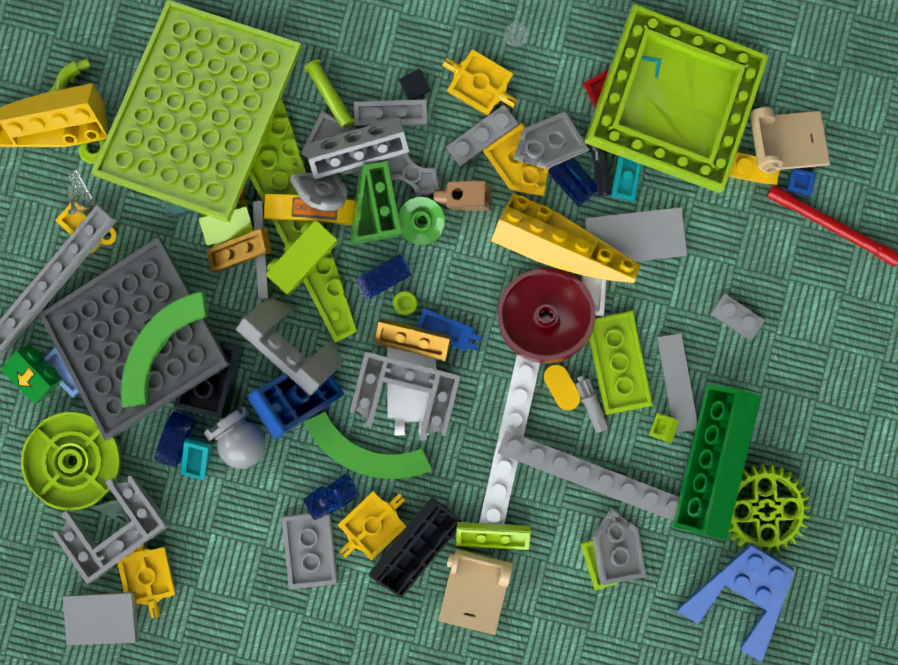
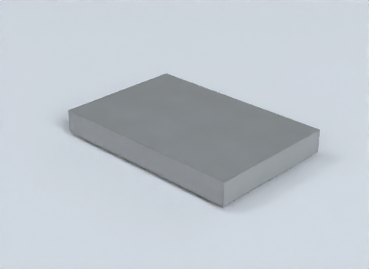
M330 510L281 516L289 590L338 584Z
M135 592L63 596L67 645L136 643L139 641Z

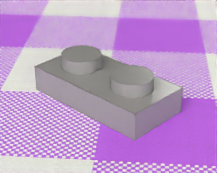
M725 293L710 313V315L749 341L753 340L765 322L764 319Z

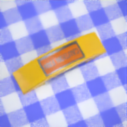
M265 194L263 219L310 222L316 220L317 222L352 226L355 201L346 199L345 204L340 209L325 211L306 204L299 195Z

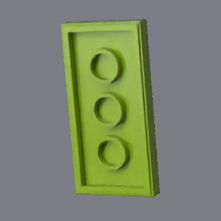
M633 310L595 318V326L589 343L604 415L653 406Z

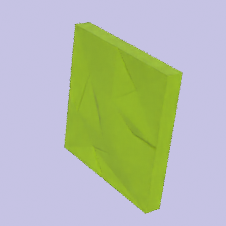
M633 4L626 18L584 143L711 191L721 193L725 190L769 55ZM642 56L655 57V59L659 58L661 60L658 79L655 77L657 63L646 60L642 61Z

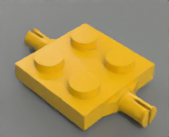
M472 49L460 65L448 57L444 61L442 66L454 72L453 81L447 92L486 116L490 115L494 106L500 101L512 108L518 101V99L506 93L507 85L513 77V73Z
M372 491L338 524L349 540L339 552L342 554L349 548L343 554L347 558L356 548L364 552L372 561L407 527L396 512V509L406 501L403 497L398 501L402 497L398 493L388 503L382 500L375 491Z
M143 544L117 564L124 592H135L136 604H148L150 618L152 619L161 616L157 602L165 597L174 596L177 592L166 546L156 549H145Z

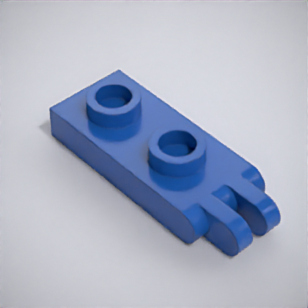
M426 308L423 309L416 326L451 335L450 346L465 352L468 348L475 351L478 350L479 346L470 343L472 339L479 342L482 341V337L474 334L476 329Z

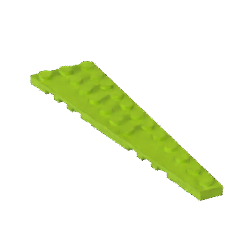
M282 97L249 174L263 204L265 194L299 195L291 183L292 174L306 173ZM272 220L285 246L291 240L296 242L302 235L300 230L309 222ZM330 251L303 282L334 342L337 343L357 333V329L332 251Z

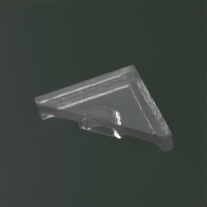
M74 170L68 175L71 181L68 189V200L71 201V209L68 210V213L70 215L90 213L97 204L78 171Z

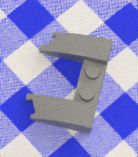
M272 296L243 318L236 330L311 396L344 363L345 359L340 357L335 348L337 344L333 339L309 360L305 358L274 330L280 322L294 311L296 306L291 303L288 305L275 300V297Z
M364 351L350 412L353 413L357 410L367 419L364 424L371 428L382 384L386 382L429 393L419 440H427L426 434L441 431L442 436H446L461 376Z
M127 476L129 482L116 484L114 479L105 481L132 521L97 546L69 510L65 511L61 516L67 520L62 531L55 530L52 533L87 584L96 581L126 556L171 525L133 476Z

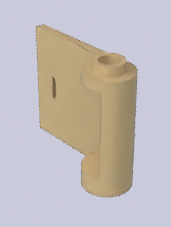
M763 107L755 109L750 113L754 146L760 170L765 173H773L783 169L827 166L830 164L821 111L774 115L772 108Z
M456 549L455 553L450 552L447 567H450L451 570L438 621L495 635L513 563Z

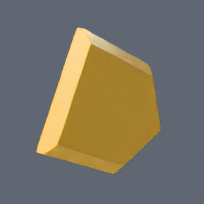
M523 123L482 150L510 190L544 196L549 168L544 169L513 159L522 131L525 128Z

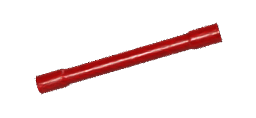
M774 184L770 188L766 197L803 215L869 251L884 262L894 267L898 264L897 251L870 239L824 214Z

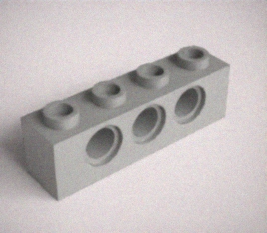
M399 117L305 144L308 160L315 179L409 152Z

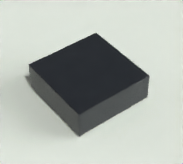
M421 69L398 79L408 100H415L431 92Z

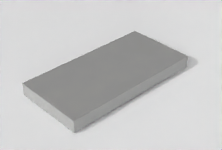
M681 207L584 219L586 231L635 262L687 256Z

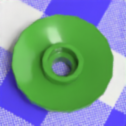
M415 197L408 200L398 213L401 234L407 241L413 244L426 245L432 243L441 236L444 230L445 215L443 209L436 201L428 197ZM420 216L426 217L427 222L425 225L419 223Z

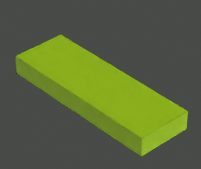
M457 522L456 546L529 550L531 526Z

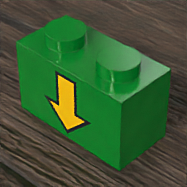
M31 344L17 350L1 369L34 405L48 398L63 380L57 370Z

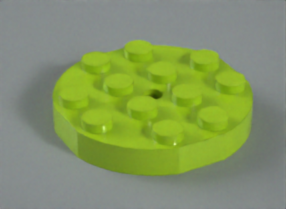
M81 412L59 413L44 419L27 437L21 454V470L28 488L46 505L60 510H79L100 502L110 491L105 481L114 479L115 483H117L122 467V454L116 436L109 441L104 440L92 416ZM71 456H75L77 458V463L75 465H70L69 458Z

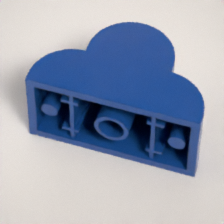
M285 373L254 391L248 396V400L275 440L345 394L333 375L310 396Z

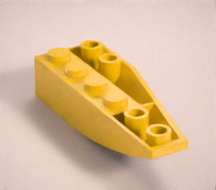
M93 83L43 93L0 107V147H68L104 140L109 133L104 101Z
M515 193L511 196L500 217L491 240L546 265L605 280L634 283L641 267L640 264L560 213Z

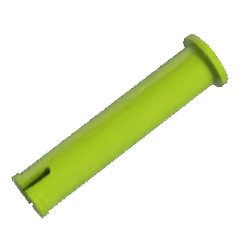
M320 59L312 60L304 66L303 70L309 73L340 128L345 129L351 126L355 121L322 69Z

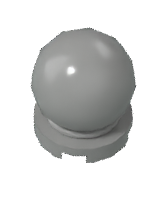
M245 406L204 432L209 441L213 438L217 440V451L220 458L228 466L236 469H247L256 465L262 459L265 451V438L262 431L255 424L246 421L245 417L249 415V412Z

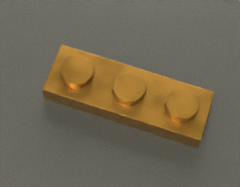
M265 228L257 229L206 249L211 273H219L272 253L268 231Z
M380 318L375 344L446 361L451 335Z

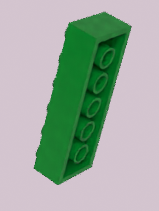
M707 384L673 527L727 541L761 395L741 389Z

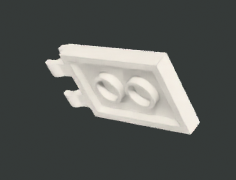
M387 347V357L436 369L435 358ZM387 383L388 418H395V435H405V422H419L420 435L429 393Z

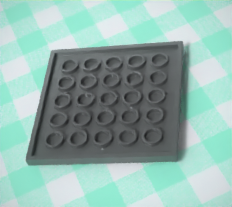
M159 237L39 314L103 439L107 441L230 365L206 319L196 320L175 331L168 338V341L162 347L157 357L154 358L150 368L151 373L148 384L149 403L126 408L122 407L121 388L124 367L138 335L146 324L162 309L176 300L192 294L162 238Z

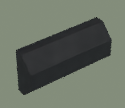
M431 497L368 575L374 581L402 598L456 533L457 522L463 521L443 504Z

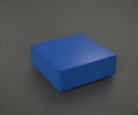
M799 168L791 169L786 191L810 197L813 191L816 172Z

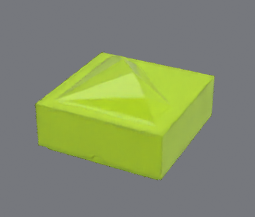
M657 413L649 436L672 443L680 420Z

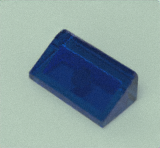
M574 158L559 163L548 170L549 175L578 208L597 192L594 180Z

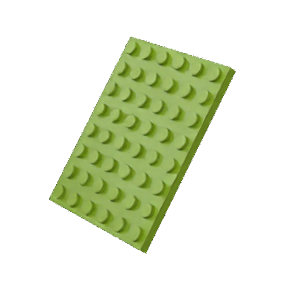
M167 0L91 173L95 177L229 223L302 49L301 43Z

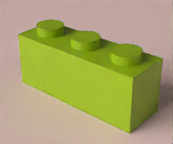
M316 220L313 223L309 221L300 230L302 235L296 242L291 240L284 247V255L280 259H273L267 266L269 271L265 275L289 296L339 243Z

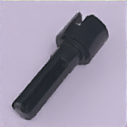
M586 144L589 148V153H592L597 195L600 197L609 196L612 191L607 153L605 150Z

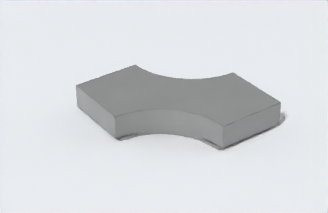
M408 153L384 159V161L388 162L391 180L407 183L413 188L417 197L434 195V190L440 189L436 169L422 168L411 161Z

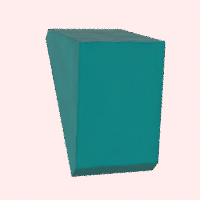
M186 438L183 448L181 475L205 480L215 444L195 438Z

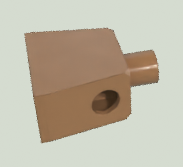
M486 181L447 182V189L434 190V201L438 204H447V207L454 211H491L492 187ZM463 193L462 198L457 200L458 195Z

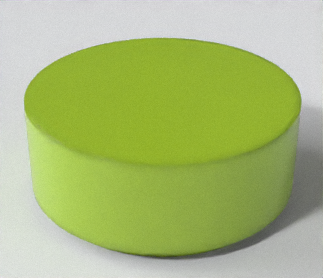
M403 291L395 296L393 307L398 314L408 316L415 312L417 299L411 292Z

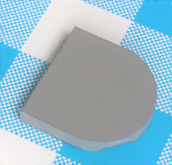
M313 173L292 174L291 183L300 198L311 207L319 210L333 211L340 209L345 204L348 192L337 173L318 179L314 178Z

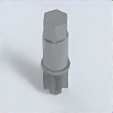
M584 375L578 377L576 387L596 433L608 429V423L597 399L598 395L595 393L590 379H585Z

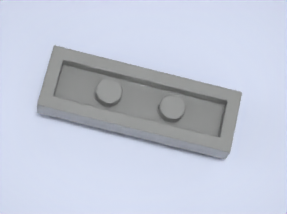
M426 100L354 102L355 127H366L398 117L402 126L427 125Z
M503 105L446 146V150L457 165L461 167L481 153L483 149L517 127L518 123L506 106Z

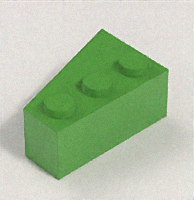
M387 161L366 164L359 170L349 245L395 238L401 234Z

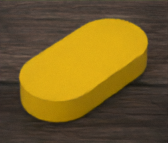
M560 365L548 367L544 372L543 378L557 405L563 410L575 409L580 403V394L568 372Z

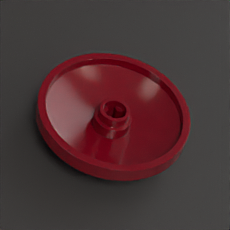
M539 268L521 274L506 287L498 304V326L504 341L512 351L532 362L555 363L574 356L587 344L595 326V305L589 290L577 277L559 269Z

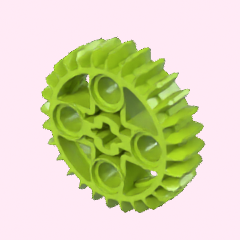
M759 464V471H757L756 467L751 465V473L744 469L739 487L740 492L750 482L751 498L736 500L735 508L739 504H744L746 512L743 516L737 517L734 508L729 532L733 531L734 533L730 536V539L736 540L739 537L737 545L740 547L747 543L746 547L753 543L761 549L764 548V551L769 554L771 553V548L776 553H780V545L787 550L789 549L788 541L794 544L797 543L794 538L795 534L803 536V533L799 530L800 527L808 528V525L803 523V519H810L811 516L805 514L804 510L811 509V506L805 505L803 501L808 500L810 497L801 495L806 488L804 486H796L800 482L798 478L790 480L793 475L792 472H787L783 475L784 468L779 467L775 472V466L771 464L768 467V471H766L764 464ZM762 478H766L769 483L765 491H760L758 488V482ZM776 481L786 486L792 497H777ZM758 495L770 496V499L763 497L758 498ZM792 501L794 511L791 514H786L784 506L787 502ZM764 503L766 506L772 507V509L767 510L765 514L760 511H757L758 509L764 507ZM759 519L764 520V521H770V520H771V523H768V522H760ZM779 520H793L789 529L780 536ZM737 522H753L754 538L747 535ZM769 527L772 532L771 537L763 540L761 532L764 528Z

